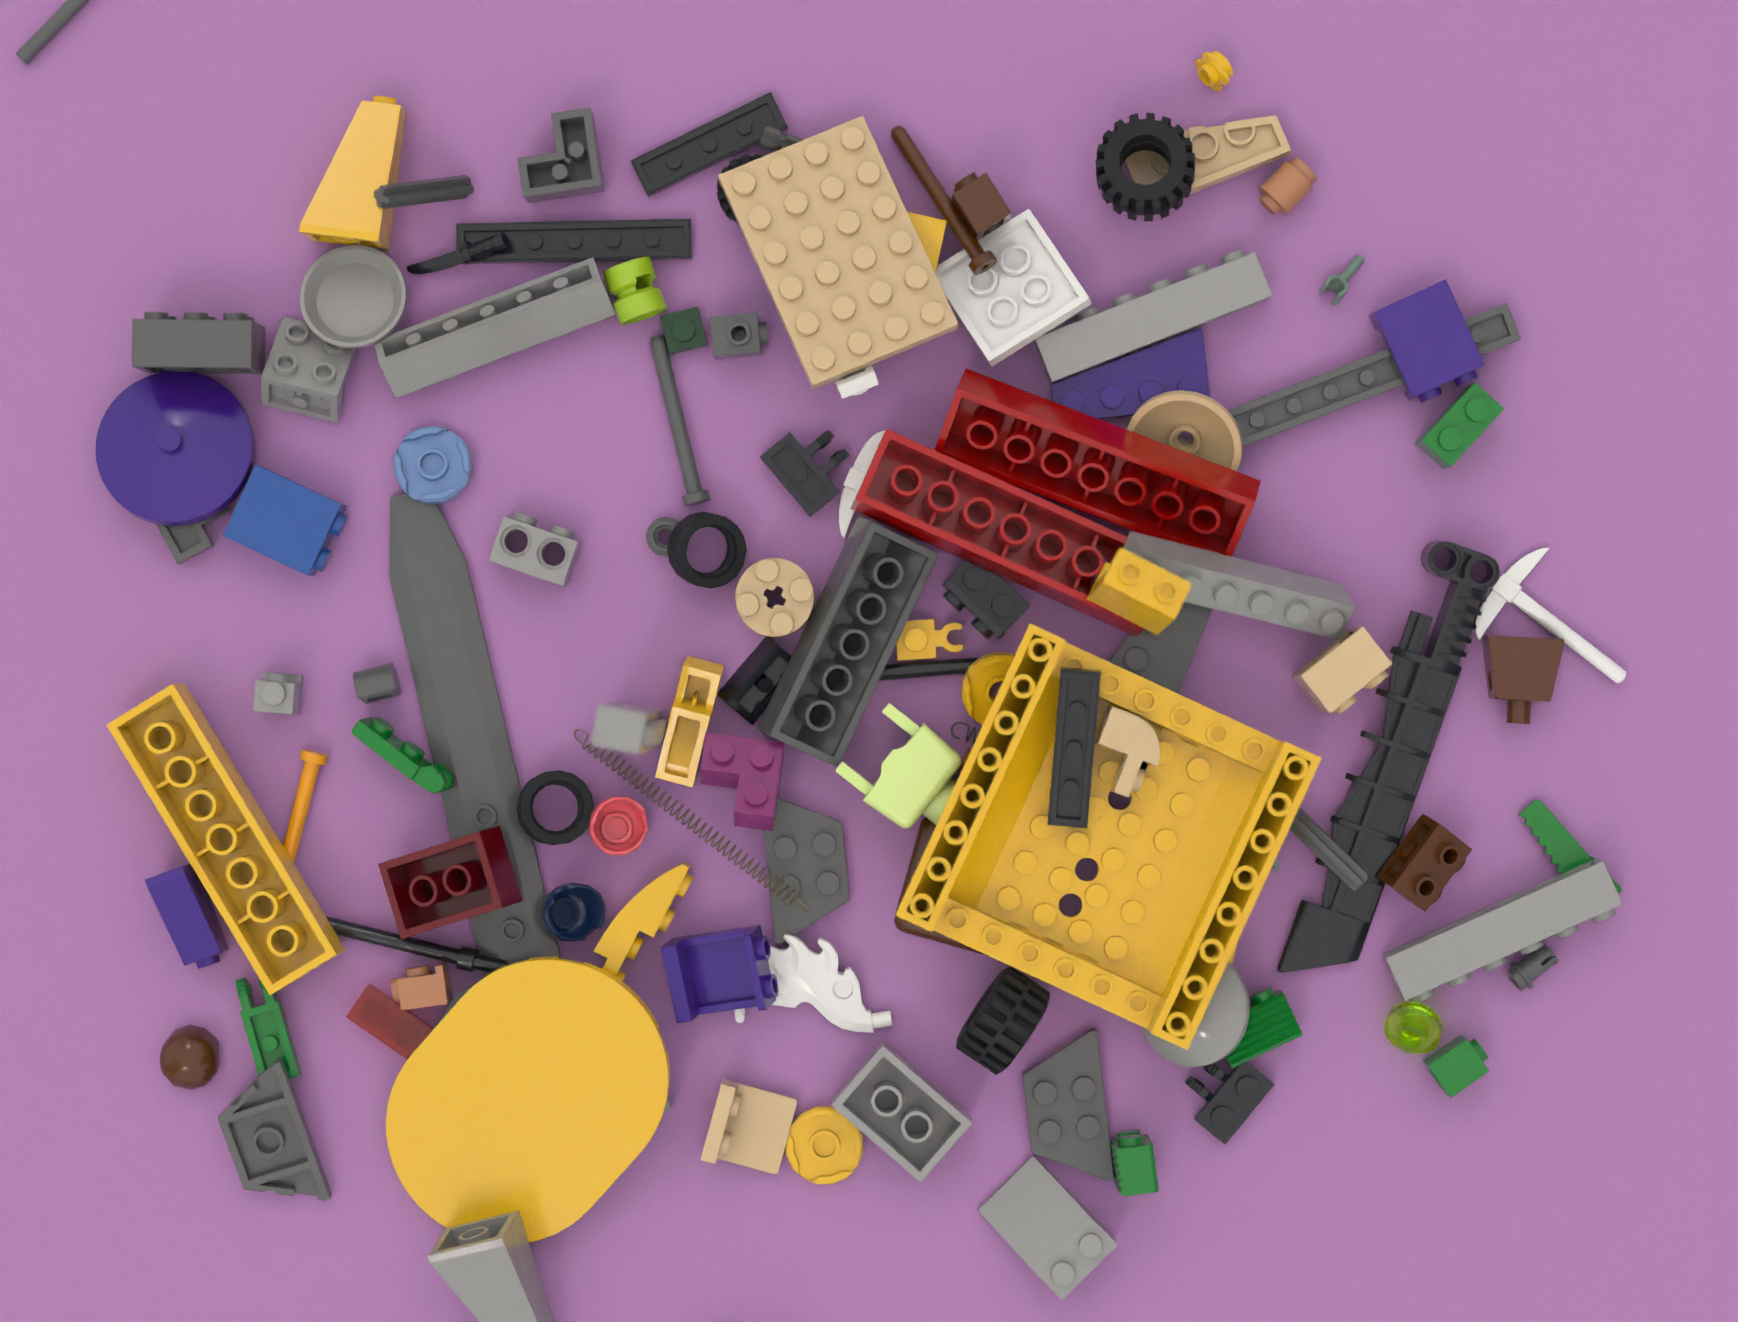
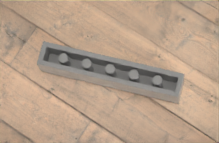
M1243 249L1222 257L1223 264L1210 270L1207 264L1197 266L1184 272L1187 279L1172 284L1170 278L1161 280L1148 286L1150 293L1135 298L1134 292L1112 300L1113 308L1100 313L1097 307L1087 309L1075 315L1077 322L1064 327L1062 324H1059L1035 339L1033 342L1050 385L1268 300L1272 294L1256 253L1253 252L1245 255Z
M592 257L392 333L375 343L374 346L379 365L395 398H398L408 393L417 392L424 387L445 379L454 378L458 374L479 366L488 365L513 353L525 351L534 345L550 339L562 337L584 326L601 322L603 319L616 314L596 261Z
M1130 531L1123 549L1190 582L1191 588L1184 600L1187 603L1341 640L1356 607L1344 586L1339 583Z
M619 701L598 704L590 745L640 755L655 749L656 744L663 743L668 720L661 719L662 710Z
M1596 858L1398 946L1382 955L1402 998L1405 1001L1412 998L1413 1002L1417 1003L1435 995L1434 988L1447 982L1450 987L1466 982L1471 978L1470 972L1483 966L1486 971L1502 966L1507 962L1506 956L1520 950L1521 954L1524 955L1538 950L1543 946L1542 940L1555 934L1558 939L1567 937L1579 931L1578 924L1591 918L1594 923L1603 921L1615 915L1614 908L1623 903L1604 862Z

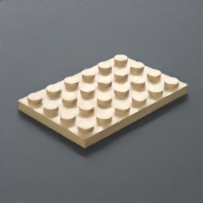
M863 116L718 175L720 185L812 389L958 329L957 319Z

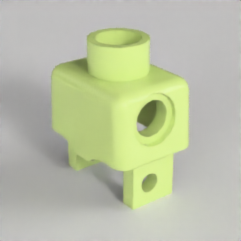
M888 703L882 713L912 737L903 747L893 749L882 762L880 777L874 784L870 783L844 761L840 763L835 771L865 794L862 801L898 826L906 829L911 828L921 815H924L937 826L957 782L952 776L959 769L961 758L954 749L924 722L919 727L891 703Z

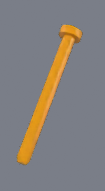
M308 749L301 750L299 759L305 762L283 847L293 863H295L319 767L320 765H326L328 760L327 754Z

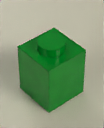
M1459 1035L1422 1061L1443 1092L1450 1098L1489 1072L1483 1062L1488 1059V1056L1476 1039L1469 1042L1462 1035Z

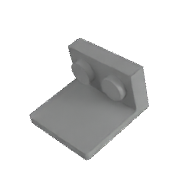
M288 317L283 318L261 376L262 405L338 423L342 412V387L356 349L340 348L328 344L317 337L306 322Z

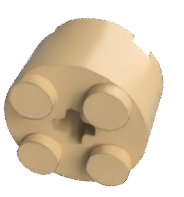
M768 558L754 563L743 573L736 587L735 602L741 619L750 629L765 636L782 637L796 632L805 625L814 609L815 593L810 578L798 565L786 559ZM777 587H781L783 589L781 596L786 599L783 606L776 604L773 609L767 606L769 599L765 597L766 591L768 589L775 591Z

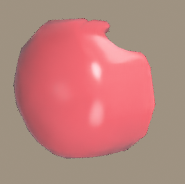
M611 796L599 802L591 814L589 823L590 836L595 846L609 855H627L639 848L648 832L644 807L628 796Z

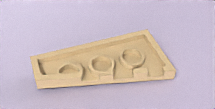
M1277 115L1226 122L1225 125L1206 128L1205 125L1190 127L1189 130L1184 131V137L1190 138L1193 144L1192 152L1195 153V176L1189 195L1291 155V148ZM1150 150L1135 152L1124 161L1131 180L1137 184L1147 185L1158 182L1169 170V164L1166 159Z

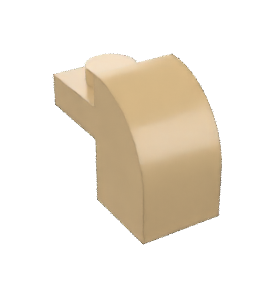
M1109 706L1095 743L1124 754L1110 791L1129 798L1131 790L1134 792L1139 791L1146 770L1140 768L1142 761L1158 766L1160 744L1155 731L1144 719Z

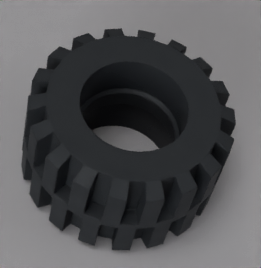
M1138 113L1129 115V122L1124 123L1122 119L1114 123L1113 132L1110 130L1105 132L1103 143L1098 145L1096 152L1097 184L1099 190H1102V198L1107 204L1110 202L1113 204V210L1120 215L1122 211L1127 212L1128 219L1135 221L1137 215L1144 216L1145 222L1153 221V215L1160 214L1161 219L1169 216V209L1173 207L1177 211L1183 205V198H1188L1195 176L1193 144L1189 137H1184V129L1179 124L1172 127L1171 119L1163 116L1161 121L1155 120V113H1146V119H1139ZM1150 150L1166 159L1169 164V170L1158 182L1147 185L1137 184L1129 180L1122 172L1123 162L1135 152Z
M1010 966L1004 969L994 979L968 1017L958 1035L956 1049L995 1075L1004 1071L1019 1054L1043 1017L1049 1005L1050 992Z

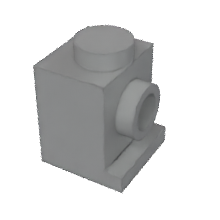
M263 672V679L256 680L253 711L290 715L300 714L303 675Z

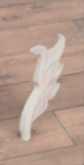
M787 933L784 934L783 938L789 944L788 948L778 949L770 945L771 955L768 963L770 972L775 974L779 987L778 996L772 1005L795 1008L798 1004L807 1002L812 1004L832 1024L855 1032L874 1033L875 1028L893 1026L891 1010L871 1013V1010L866 1009L862 1002L858 977L851 967L845 968L844 972L838 971V952L828 940L818 938L817 943L823 949L819 954L810 950L798 937ZM745 1008L734 1010L736 1022L742 1023L745 1020Z

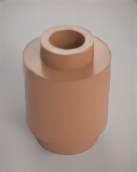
M1294 157L1290 162L1285 161L1258 188L1262 194L1259 201L1271 214L1276 215L1280 212L1286 216L1313 189L1312 184L1317 180V177L1303 161Z

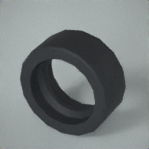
M704 511L689 514L679 521L670 534L667 547L669 563L679 577L690 584L710 589L724 586L736 578L744 566L747 553L745 537L737 524L727 517ZM712 527L722 532L726 538V557L715 571L708 573L698 572L691 567L687 560L688 542L694 532L700 528Z
M556 770L541 773L529 780L519 794L516 808L518 821L526 834L537 842L558 845L570 843L583 835L589 826L594 804L592 794L584 781L573 773ZM549 785L564 786L577 799L578 812L576 819L564 830H547L539 825L533 816L532 805L535 796L541 789Z

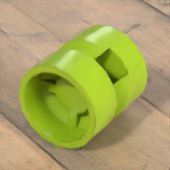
M650 256L633 259L602 272L609 294L617 296L613 306L621 326L651 318L668 310L661 288L653 285L657 276Z

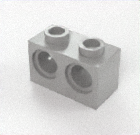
M515 512L513 519L503 516L488 561L566 587L581 542L572 540L575 532L552 525L550 532L537 528L535 526L538 519ZM520 530L527 535L528 544L522 552L514 553L508 546V538L511 533ZM559 543L565 550V558L559 565L552 566L545 559V550L549 545Z

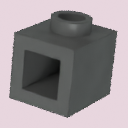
M757 313L710 317L713 356L715 359L762 355L761 346L768 345L766 322H759Z

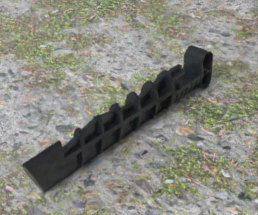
M1438 540L1430 542L1422 550L1420 559L1423 568L1432 575L1449 580L1450 583L1424 656L1420 655L1433 619L1427 615L1411 610L1398 647L1392 645L1390 653L1393 654V664L1391 665L1389 689L1385 691L1377 688L1375 692L1387 697L1383 736L1381 737L1362 730L1360 736L1380 744L1360 776L1350 773L1346 774V779L1356 783L1336 815H1332L1330 819L1333 822L1331 838L1368 872L1369 877L1359 889L1354 891L1320 858H1316V864L1327 867L1323 903L1320 906L1301 900L1277 968L1279 972L1325 967L1353 962L1359 959L1385 883L1376 875L1400 844L1462 667L1458 666L1460 658H1466L1467 653L1463 652L1466 643L1471 644L1472 639L1468 638L1470 630H1476L1477 628L1473 624L1475 616H1481L1482 614L1478 610L1480 602H1486L1491 587L1499 579V565L1489 555L1452 542ZM1440 548L1447 549L1450 555V562L1444 569H1438L1433 561L1435 552ZM1476 561H1482L1487 570L1486 576L1480 582H1475L1470 575V569Z

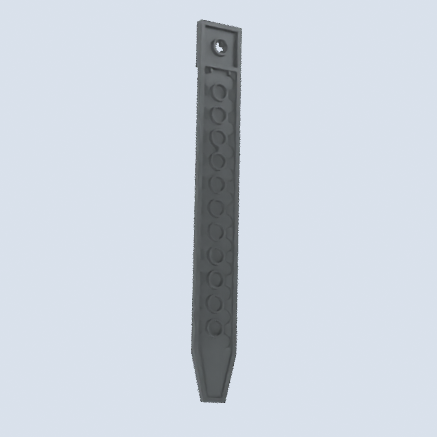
M407 494L390 497V582L433 763H443L447 770H451V773H454L453 776L455 777L453 787H450V790L441 792L451 839L454 840L478 831L500 826L523 902L470 918L478 952L482 955L506 960L507 965L534 957L547 956L559 957L561 959L557 938L548 933L541 919V908L547 896L533 838L525 833L518 821L516 806L521 787L467 560L438 504L427 505L413 500ZM483 971L484 977L489 974V972Z

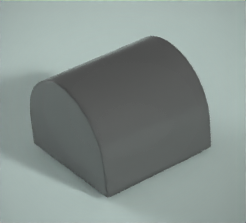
M393 663L353 673L357 698L365 704L397 697L402 694Z

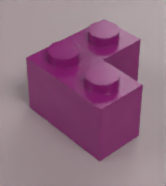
M706 732L700 767L701 784L737 789L734 807V826L768 831L774 830L784 761V742Z

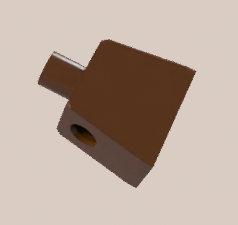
M1483 635L1482 643L1489 698L1508 699L1506 723L1530 724L1531 701L1550 702L1552 698L1564 639Z

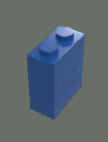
M255 465L223 536L301 573L315 576L317 570L323 572L329 562L332 551L327 548L333 535L339 537L347 523L348 515L344 514L347 506L265 467Z

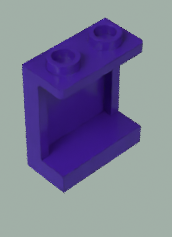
M1446 279L1369 315L1375 330L1379 328L1407 389L1405 394L1408 400L1418 396L1420 402L1423 403L1442 394L1439 386L1454 380L1456 387L1477 378L1478 375L1475 370L1485 365Z
M761 925L674 937L661 947L677 1023L693 1021L701 1014L758 1007L759 1011L767 1010L776 1001L779 992L778 981L775 974L770 972L768 963L771 955L770 943L767 936H763Z

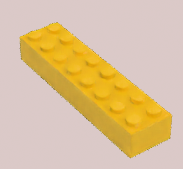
M185 683L171 684L107 724L108 729L269 995L282 990L346 950Z

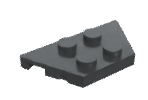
M778 798L774 830H764L768 873L772 871L769 882L777 876L778 878L772 889L783 880V884L777 894L789 885L783 899L795 889L790 902L801 894L799 900L809 908V912L802 911L798 906L804 910H807V908L798 900L787 906L789 897L781 901L783 893L777 897L775 896L778 887L773 892H770L775 944H782L786 941L783 938L785 933L796 935L848 902L850 897L842 822Z
M1090 1029L1074 1042L1053 1053L1048 1059L1022 1073L1031 1151L1033 1154L1109 1181L1114 1180L1099 1046L1097 1030Z
M278 1058L219 1114V1124L244 1190L258 1192L271 1190L279 1195L294 1196V1193L318 1196L317 1200H329L332 1195L283 1058Z

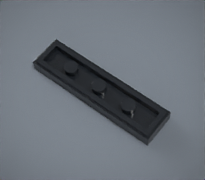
M770 92L631 160V163L647 196L651 197L759 144V138L765 127L770 126L783 132L788 130V126Z
M1061 667L1048 825L1087 828L1101 670Z

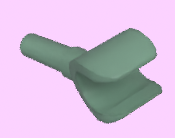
M1357 255L1339 275L1329 276L1319 290V296L1327 289L1332 290L1336 293V298L1331 305H1337L1348 290L1350 278L1365 262L1364 258Z

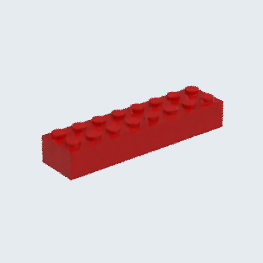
M966 368L956 389L934 449L1002 481L1138 533L1228 556H1233L1256 502L1261 480Z
M889 429L885 430L850 509L1135 637L1144 630V628L1087 600L1105 562L1112 563L1117 551L1124 547L1127 536Z

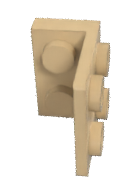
M723 1078L700 1160L716 1164L717 1159L767 1173L777 1174L796 1110L797 1099Z

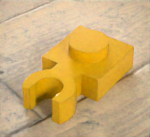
M934 619L907 621L896 643L897 661L936 658V647L941 646L949 652L963 650V645H952L947 640L948 633L951 630L962 629V624L949 623L942 630H935Z

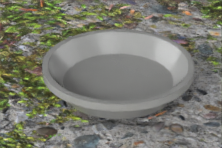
M363 245L343 246L325 253L309 268L300 289L301 312L311 331L326 343L346 349L367 347L387 337L400 322L407 303L405 280L395 262L383 252Z

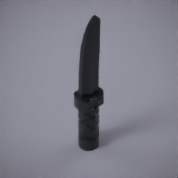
M500 232L490 236V238L487 237L474 243L467 241L458 246L459 250L408 265L407 271L413 274H427L463 263L468 265L476 262L477 258L484 254L486 255L492 253V251L495 252L508 247L509 239L505 232Z

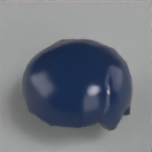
M575 882L565 883L554 888L545 898L541 908V919L548 933L560 941H583L594 930L602 927L606 906L601 894L590 885Z

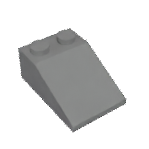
M1034 1155L978 1208L981 1215L1061 1300L1073 1291L1118 1246L1116 1238Z

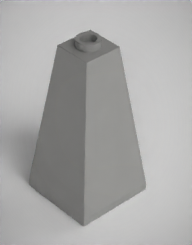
M519 1211L444 1229L427 1256L429 1263L479 1322H554Z

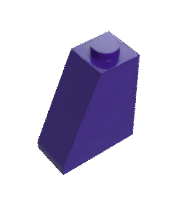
M191 864L145 879L147 888L184 966L196 962L198 969L219 962L218 954L229 949L210 896Z

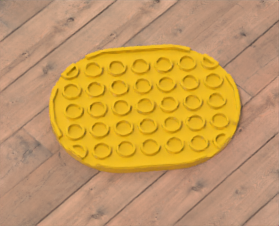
M534 957L502 966L475 983L412 1053L400 1070L390 1093L386 1114L388 1150L401 1183L415 1203L427 1215L446 1228L519 1211L528 1242L555 1235L579 1220L649 1143L665 1112L670 1082L669 1055L666 1052L664 1041L659 1031L660 1027L650 1009L628 985L611 973L587 962L580 963L573 960L560 959L559 957Z

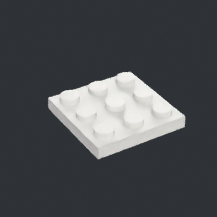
M1030 209L1025 210L978 240L985 252L992 251L997 259L995 265L986 272L979 275L972 273L969 268V263L972 260L965 249L939 264L936 269V276L948 302L991 367L1092 304L1089 296Z

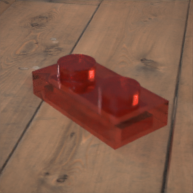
M372 984L366 987L346 1016V1018L407 1060L434 1029V1027L411 1011H401L398 1002H394L391 997Z

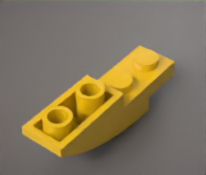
M683 862L654 879L617 914L594 949V952L607 958L602 969L623 981L626 974L620 970L626 958L634 960L644 939L638 937L639 932L641 931L653 938L658 929L666 932L676 913L670 909L675 896L678 895L683 898L694 878L687 874L691 867L690 864Z

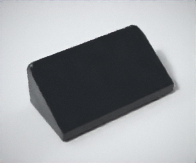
M766 636L718 691V696L753 725L766 710L791 655L773 639Z

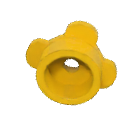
M1206 51L1202 54V59L1198 58L1195 61L1198 77L1206 86L1219 92L1222 90V84L1227 85L1229 83L1233 70L1227 58L1220 52L1213 51L1209 53Z

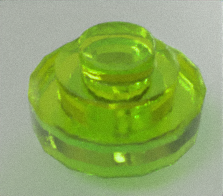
M1401 1002L1393 1006L1388 1012L1384 1024V1032L1387 1039L1404 1052L1425 1054L1435 1050L1440 1043L1444 1025L1440 1016L1426 1005L1416 1002Z

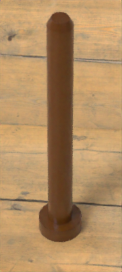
M901 126L894 127L891 130L892 139L972 260L969 263L972 273L979 275L986 272L997 262L993 252H985L906 130Z

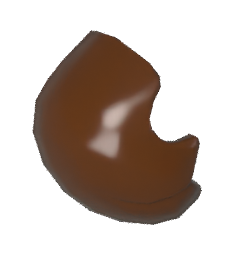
M187 1025L175 1029L163 1044L160 1053L161 1071L174 1086L189 1090L203 1087L212 1080L219 1068V1042L215 1036L203 1027Z

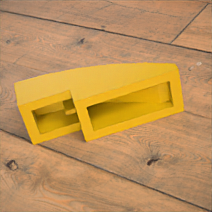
M691 656L686 657L672 705L655 778L693 787L703 752L705 734L709 730L725 665Z

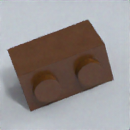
M975 172L971 173L955 184L956 188L954 193H952L951 201L977 240L1010 220L1011 211L987 173L977 177Z

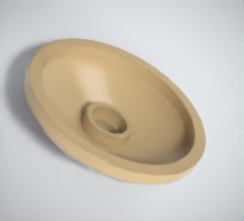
M1181 390L1159 394L1142 404L1128 424L1127 430L1234 471H1237L1239 468L1243 447L1239 427L1233 416L1224 406L1206 395ZM1183 431L1190 432L1193 438L1184 439L1180 433Z

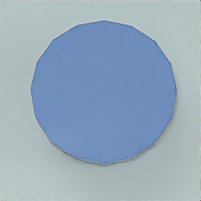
M440 426L421 427L409 433L402 440L403 442L399 445L393 458L394 474L401 489L413 500L427 505L443 504L456 498L467 487L472 474L471 454L465 442L458 435Z

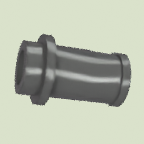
M1543 943L1541 948L1531 952L1518 964L1514 962L1510 964L1511 969L1506 974L1520 991L1526 987L1531 989L1533 987L1532 982L1553 965H1556L1558 959L1556 956H1551L1553 952Z

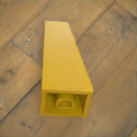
M373 96V102L361 101L300 223L299 232L311 241L341 245H363L375 249L389 250L394 208H379L374 198V191L379 189L381 185L398 182L406 110L401 105H396L397 99Z

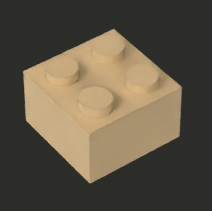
M1363 626L1352 627L1343 634L1341 640L1337 639L1296 671L1292 677L1320 712H1337L1341 714L1358 700L1354 696L1356 692L1362 688L1372 689L1386 679L1389 675L1385 670L1393 663Z

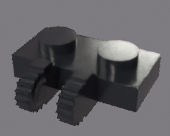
M829 430L824 432L805 449L789 432L760 456L762 461L810 518L840 493L826 475L849 457L848 452L842 449L833 454L822 467H819L811 458L819 449H823L831 442L834 436Z
M1248 1062L1236 1066L1229 1075L1215 1064L1203 1066L1206 1072L1223 1082L1214 1094L1206 1089L1205 1085L1197 1078L1190 1076L1185 1081L1192 1090L1207 1101L1194 1117V1120L1225 1145L1275 1085Z

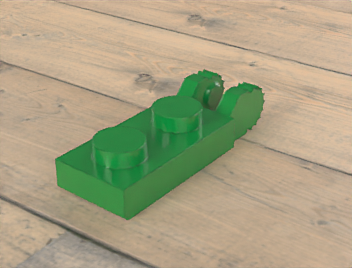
M379 717L360 719L351 730V734L410 780H413L423 789L426 788L427 792L430 791L431 794H437L450 790V787H453L455 777L451 770H447L443 763L431 764L423 757L425 752L419 746L410 741L403 742L393 734L395 729L385 720Z
M245 977L237 979L236 989L242 1007L240 1014L258 1075L265 1071L276 1059L281 1057L290 1079L302 1075L281 1001L277 1000V992L269 995L259 978V984L266 1004L254 1007L250 984Z

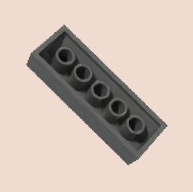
M858 516L757 729L838 767L939 554L881 525Z

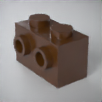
M1422 814L1376 877L1407 901L1426 912L1430 905L1440 898L1444 886L1453 874L1457 873L1464 866L1466 857L1472 849L1441 824Z

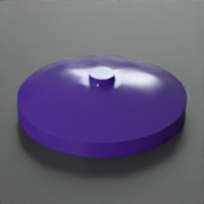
M161 372L133 383L111 403L98 429L95 449L96 462L104 485L114 499L129 513L157 525H190L216 515L239 495L253 467L255 438L251 422L237 398L222 384L194 372Z

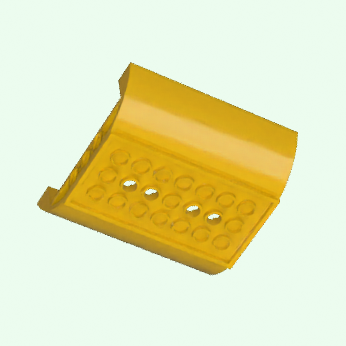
M1029 624L895 915L930 932L934 930L1144 1027L1151 1034L1188 1050L1322 758L1286 741H1279L1073 646L1059 636ZM1061 667L1101 670L1095 741L1108 707L1113 706L1144 719L1155 731L1160 744L1158 766L1147 763L1144 769L1146 770L1139 791L1134 792L1131 790L1130 803L1124 809L1119 810L1114 809L1109 804L1108 795L1124 754L1097 743L1094 744L1087 828L1048 825ZM1083 858L1093 859L1098 866L1096 876L1088 881L1079 879L1075 872L1076 864ZM1066 894H1075L1081 900V909L1074 916H1066L1059 909V901Z

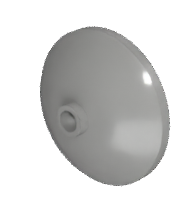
M1228 961L1188 1050L1155 1036L1148 1029L1141 1027L1144 1036L1159 1055L1172 1063L1186 1067H1202L1214 1064L1227 1057L1238 1046L1245 1034L1250 1013L1246 985L1239 972Z

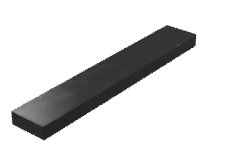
M691 219L456 224L457 250H459L458 246L462 243L481 241L500 232H505L509 239L508 247L495 252L492 251V253L486 255L484 254L471 264L581 262L594 257L595 261H630L650 256L651 260L692 259Z

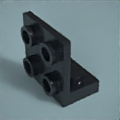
M965 561L942 584L947 590L942 596L958 612L965 607L975 617L971 622L972 626L986 639H989L992 635L997 639H1001L1013 623L1031 606L1001 576L968 561Z

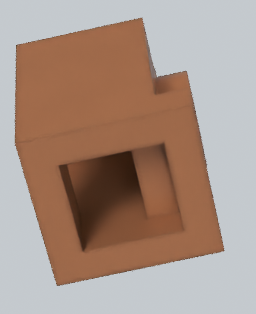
M447 962L438 963L435 966L434 972H430L429 965L407 968V975L391 979L394 1002L400 1001L401 1011L449 1004L452 1000Z

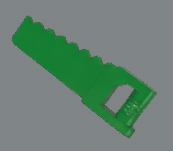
M1533 800L1518 814V816L1525 818L1524 824L1526 826L1532 827L1531 834L1538 836L1537 843L1545 846L1544 853L1551 855L1550 862L1558 865L1557 872H1567L1595 859L1588 855L1540 800ZM1611 877L1613 884L1619 894L1623 890Z

